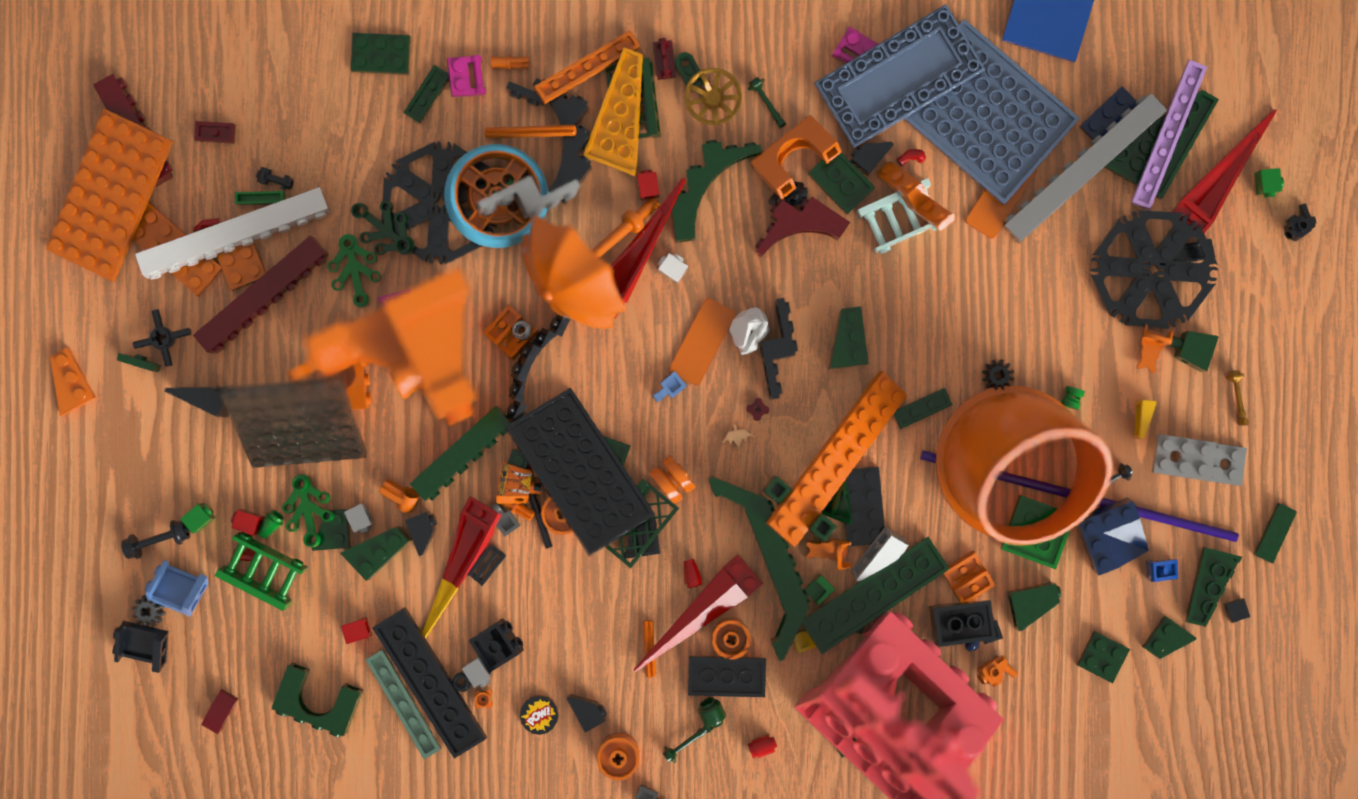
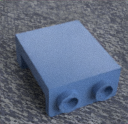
M164 560L155 569V576L152 581L147 583L145 592L147 600L190 617L209 584L208 577L202 574L197 577L170 566L168 561Z

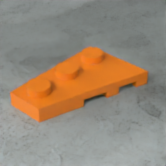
M65 348L50 356L60 416H64L96 399L70 348Z

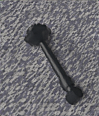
M1121 463L1118 473L1110 477L1109 484L1120 477L1128 481L1131 480L1133 471L1130 466Z

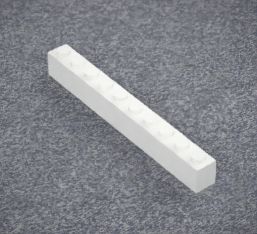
M318 187L139 252L135 256L142 275L147 279L154 280L160 278L161 274L168 271L169 273L179 271L182 266L196 265L201 259L215 258L218 253L223 251L228 253L234 251L237 246L251 245L256 239L270 238L275 232L283 233L289 231L292 226H303L309 223L308 220L314 218L317 220L322 219L330 213V209L323 191Z

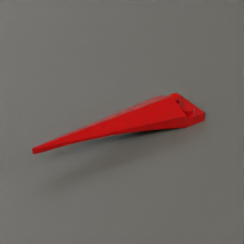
M1277 109L1266 116L1180 199L1179 203L1171 211L1174 213H1184L1179 221H1181L1184 215H1188L1186 224L1190 225L1193 220L1197 221L1196 226L1192 229L1194 230L1200 224L1205 234L1214 223L1228 194L1276 114Z
M684 178L678 182L644 228L610 265L615 289L624 304L628 302L685 183Z
M738 554L717 573L663 637L638 663L634 671L639 670L748 598L763 585L762 581Z

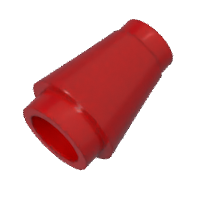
M695 559L683 561L684 584H687V588L701 586L703 578L695 563Z

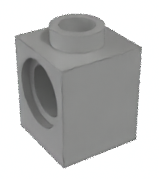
M365 503L344 512L354 533L358 531L360 534L371 530L370 526L375 524Z
M479 656L462 668L474 688L478 685L482 688L490 682L489 678L493 675L491 672L489 673Z

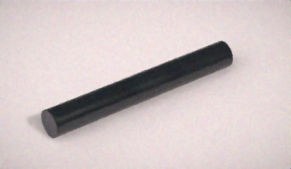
M530 493L529 499L535 512V518L545 548L553 547L548 530L542 521L541 508L537 496Z

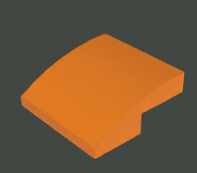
M507 305L483 334L514 360L520 354L522 347L527 342H530L539 331L530 324L531 334L527 339L519 340L514 337L512 333L514 324L518 321L526 320L510 305ZM525 328L520 330V334L524 333Z
M974 551L948 566L949 570L943 573L960 602H970L996 586Z

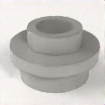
M518 321L514 324L512 333L519 340L527 339L531 334V326L526 321ZM525 328L524 333L520 334V330Z

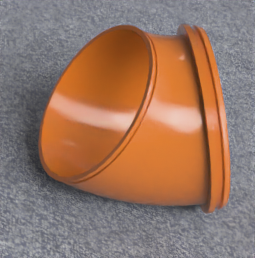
M1000 386L997 390L991 388L972 396L950 416L941 432L937 445L936 473L946 501L966 524L983 534L1007 543L1033 544L1063 534L1081 522L1095 508L1109 484L1111 459L1107 449L1095 434L1052 396L1029 387L1004 386V390H1002ZM1070 435L1076 452L1077 467L1073 487L1064 503L1047 518L1030 525L1005 526L986 519L984 512L986 493L995 475L1004 464L1018 452L1040 440L1054 436Z

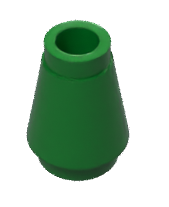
M271 510V512L266 514L257 534L261 538L267 539L283 525L284 517L279 512Z

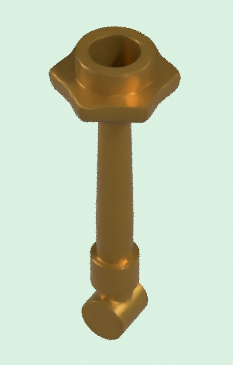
M1240 370L1230 371L1226 379L1234 383L1239 417L1237 422L1239 426H1247L1249 420L1245 417L1246 412L1239 385L1245 374L1241 373Z

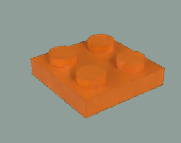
M255 243L248 246L240 245L235 247V250L232 252L217 254L231 291L256 282L266 273Z

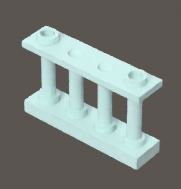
M927 178L920 182L928 192L927 188L931 186V183ZM899 192L893 193L856 211L859 219L864 217L865 220H868L879 247L873 250L874 253L880 251V254H884L891 250L890 246L928 229L937 230L931 224L921 227L915 213L907 207ZM898 201L903 205L914 231L903 235L892 210V204ZM880 209L882 212H885L896 236V239L887 243L874 217L875 212Z

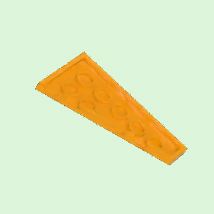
M624 47L583 156L637 177L643 55Z

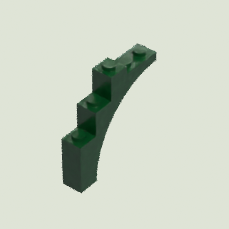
M717 140L706 141V144H702L705 167L701 168V165H694L686 170L689 193L681 190L672 208L676 243L695 241L697 210L710 184L720 173L733 164L760 155L761 145H756L755 142L744 144L745 147L737 148V145H729L725 147L726 149H722V143L717 142Z

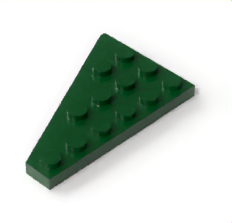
M1204 90L1196 94L1156 194V197L1159 199L1164 197L1219 100ZM1166 114L1151 124L1112 159L1105 168L1137 186Z

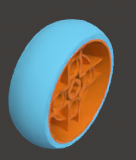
M503 144L480 146L464 154L450 170L444 189L446 210L456 229L467 239L485 247L505 248L521 243L523 236L531 232L533 219L530 216L524 218L515 199H513L512 203L518 207L516 212L509 211L507 206L502 207V205H499L495 209L496 211L489 216H483L478 214L476 206L479 201L493 195V191L498 192L503 190V188L511 186L503 182L504 177H512L514 179L513 184L521 181L520 179L524 173L528 177H532L542 197L549 194L546 179L537 163L523 151ZM488 159H502L510 162L505 169L495 167L480 172L473 167V165ZM482 180L486 183V187L479 189L476 187V182ZM460 182L469 188L468 202L473 211L469 220L462 213L458 202ZM547 208L543 209L539 215L542 219L546 216ZM515 221L521 226L512 232L504 234H492L483 231L488 223L502 225Z

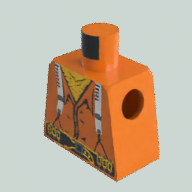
M502 462L496 503L526 504L528 503L529 493L541 495L542 484L531 482V471Z

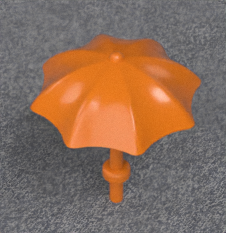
M649 199L635 212L632 210L626 211L621 218L622 224L592 250L586 246L571 226L555 225L534 215L531 232L524 235L522 239V258L525 268L533 281L535 292L560 316L572 318L579 323L594 328H613L614 317L619 312L625 311L626 307L615 289L610 266L599 257L629 232H640L644 228L643 220L660 206L657 199Z

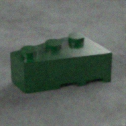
M861 306L844 308L839 311L828 370L869 364Z
M397 526L340 554L368 581L410 543L412 539L400 526Z

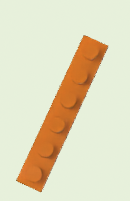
M628 31L534 86V90L545 105L618 62L624 47L637 51L641 45L632 32Z

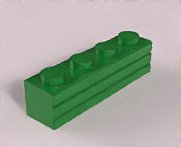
M284 191L235 192V204L238 206L272 205L286 199V192Z

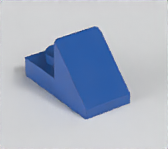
M1176 559L1146 561L1147 580L1159 582L1178 579V563Z

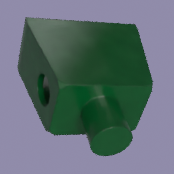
M1187 331L1182 332L1180 338L1173 336L1171 345L1167 346L1176 349L1175 359L1197 371L1205 372L1208 371L1219 336Z

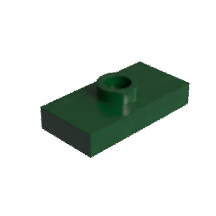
M118 353L117 361L149 371L158 372L161 368V365L146 361L147 357L135 354V357Z

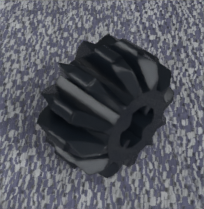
M1001 359L998 364L996 360H992V366L988 363L985 364L988 371L982 370L981 373L987 375V377L982 378V381H988L985 386L986 388L992 386V388L997 390L1001 386V389L1004 390V386H1011L1008 380L1014 381L1015 378L1009 376V374L1014 373V370H1008L1010 363L1004 365V360ZM1000 371L999 374H1001L1002 377L996 380L997 377H994V373Z

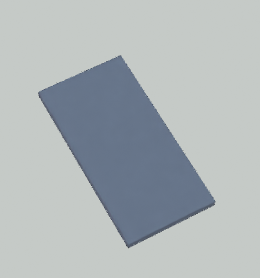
M945 4L814 82V85L854 149L986 69Z

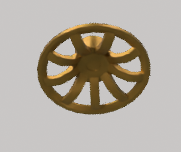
M707 68L697 72L689 80L685 89V104L689 113L694 119L706 125H720L728 122L737 114L742 102V92L738 81L732 74L720 68ZM716 73L714 85L710 87L705 74ZM721 74L730 79L723 87L718 88ZM701 77L706 89L702 90L692 84ZM734 84L737 95H724V92ZM690 90L699 93L702 98L689 101ZM737 100L733 111L724 104V101ZM696 104H704L698 115L691 107ZM719 107L729 114L720 120L718 119L717 111ZM708 109L713 111L714 121L703 119Z

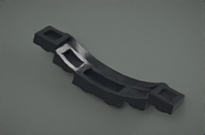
M557 314L551 320L549 330L542 328L531 343L527 342L522 347L520 357L511 369L512 373L510 376L513 377V384L509 389V397L514 399V402L509 405L506 417L516 421L523 416L527 405L523 404L529 370L537 355L548 342L557 335L562 337L570 319Z

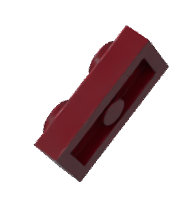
M195 121L194 140L197 142L234 144L236 125L234 123Z

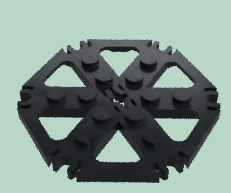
M438 141L436 150V143L433 142L396 160L395 162L401 165L400 168L395 164L391 165L396 169V173L393 175L388 172L386 173L392 181L384 177L383 201L391 202V191L394 187L401 188L420 201L400 211L408 216L406 222L407 231L429 220L427 247L419 249L414 245V250L411 253L428 263L427 259L430 255V264H433L435 257H439V262L443 265L445 256V264H448L483 246L471 241L457 250L450 251L448 249L449 221L451 220L447 210L445 213L446 206L442 205L439 209L435 202L439 201L440 196L445 202V183L453 167V159L455 157H462L467 152L454 143L453 150L451 151L452 145L450 142L447 143L446 149H441V142ZM425 155L433 157L431 185L408 169L411 162ZM483 162L473 165L480 172L490 168ZM479 180L476 182V187L484 189L486 183ZM460 182L458 202L462 213L469 220L473 213L461 205L468 201L469 188ZM386 203L384 208L388 210L389 205ZM391 211L394 232L399 235L398 223L395 221L397 213ZM382 212V216H381V221H382V222L384 221L383 212ZM402 215L399 216L401 222L403 221ZM488 223V225L483 231H489L492 234H494V230L490 228L489 225L497 228V225ZM404 242V244H403L404 248H407V247H408V243H407V242Z
M1137 210L1139 213L1138 218L1137 213L1132 211L1133 219L1128 221L1126 216L1123 215L1122 220L1125 223L1123 225L1119 218L1092 254L1099 255L1100 258H1091V261L1098 262V267L1090 268V271L1098 272L1099 274L1090 275L1108 314L1114 308L1116 310L1111 314L1113 318L1118 313L1122 314L1120 323H1124L1128 317L1124 325L1145 327V324H1147L1148 327L1171 329L1168 321L1172 327H1176L1174 323L1176 318H1180V321L1185 323L1183 314L1189 321L1215 286V283L1210 284L1208 280L1217 281V278L1210 277V272L1212 270L1218 271V268L1210 267V264L1218 265L1200 224L1194 230L1192 228L1196 226L1197 221L1193 220L1190 225L1186 224L1188 215H1184L1181 221H1179L1184 213ZM1149 219L1170 220L1173 224L1172 228L1158 247L1155 248L1145 226L1146 221ZM1124 232L1137 258L1109 256L1107 249L1116 236ZM1194 237L1198 240L1205 256L1203 262L1173 261L1188 239ZM1155 264L1157 268L1164 269V271H1156L1152 275L1151 271L1144 268L1152 267ZM1107 276L1134 278L1118 301H1113L1110 298L1104 284V279ZM1171 281L1197 282L1201 285V290L1192 303L1184 307L1181 305ZM1152 290L1163 315L1158 320L1138 318L1136 310Z

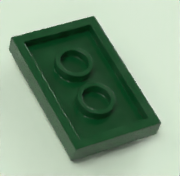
M353 33L351 72L409 75L410 35Z
M842 153L827 164L821 160L808 172V175L847 215L875 189L873 184Z

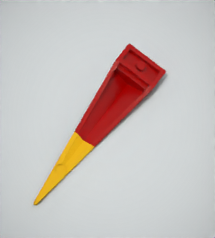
M469 497L460 514L443 578L422 632L425 639L495 533L493 530L502 516L501 513L474 497Z

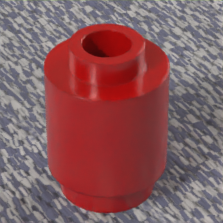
M769 734L753 739L751 743H748L752 758H761L775 752L774 748H777L774 736L770 737Z

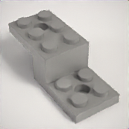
M529 176L479 201L476 210L479 215L484 213L487 216L496 211L497 206H507L515 199L524 218L530 216L533 219L534 215L539 216L543 209L551 210L558 206L561 200L564 199L566 202L574 198L578 193L580 184L576 179L542 197L532 177Z
M1157 434L1151 473L1242 486L1247 448ZM1172 451H1176L1179 454V459L1175 462L1170 459ZM1222 459L1228 461V467L1225 470L1220 467Z

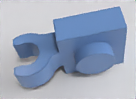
M674 371L660 382L663 388L652 397L656 402L662 400L666 395L673 398L687 386Z

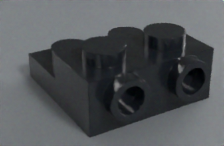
M504 618L469 640L489 673L524 651L523 641L521 638L515 637L512 632V624L509 621H505Z

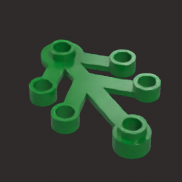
M346 234L340 238V250L334 260L328 262L327 268L331 272H338L340 269L339 264L346 254L348 263L338 279L332 281L331 286L334 290L341 291L351 273L355 289L353 302L356 306L364 308L369 304L370 298L363 292L359 271L375 283L381 280V274L358 262L355 253L364 257L365 261L369 264H374L377 261V256L375 253L368 252L358 246V240L355 236ZM347 240L351 241V245L349 247L345 246V242ZM369 255L374 256L373 261H368ZM333 263L337 265L335 270L331 269V264ZM374 273L378 274V278L376 280L372 279V275ZM336 282L341 283V286L338 289L335 288ZM359 296L364 298L362 303H359L357 300Z
M300 474L292 480L294 490L287 502L282 505L283 512L291 514L295 511L294 503L300 496L301 503L291 520L286 523V529L290 532H296L299 529L298 522L304 514L307 533L303 537V542L307 547H317L321 542V537L315 531L312 512L320 516L325 522H331L334 519V513L324 510L311 502L308 493L317 497L318 502L324 504L330 501V494L316 489L311 485V480L307 475ZM302 481H304L303 487L300 486V483ZM323 494H325L326 499L324 501H322ZM290 504L291 509L288 511L287 506ZM327 513L330 514L329 519L325 518V515ZM292 523L295 525L293 529L290 527ZM315 536L316 541L312 543V538Z

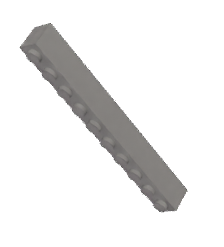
M1152 93L1147 97L1143 95L1135 102L1137 106L1133 110L1128 108L1121 115L1123 119L1120 122L1116 123L1114 121L1106 128L1108 132L1103 137L1098 135L1091 142L1093 146L1090 149L1085 147L1077 154L1079 158L1074 163L1070 161L1062 168L1064 172L1060 176L1055 174L1048 181L1050 185L1045 189L1043 187L1038 189L1033 194L1035 198L1031 202L1026 200L1019 207L1021 209L1020 212L1016 215L1012 213L1004 220L1006 222L1004 228L1018 243L1025 239L1167 111Z

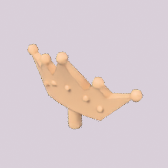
M735 424L733 425L734 431L728 432L722 443L724 444L725 441H728L729 445H732L731 442L733 441L737 449H740L739 446L742 439L744 442H747V437L755 438V436L745 429L737 430Z

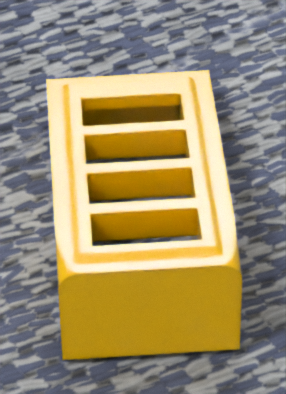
M1136 401L1135 439L1145 438L1157 401Z

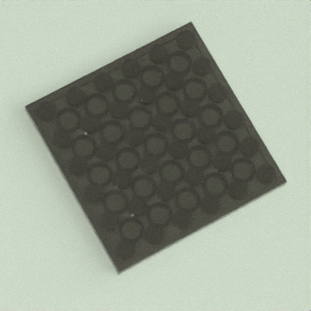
M343 378L221 389V396L252 468L367 458V451Z

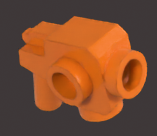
M1002 655L1001 657L997 656L992 660H988L979 666L977 678L982 684L987 683L997 686L1003 682L1002 677L1004 676L1002 673L1006 672L1014 678L1018 672L1008 664L1009 662Z

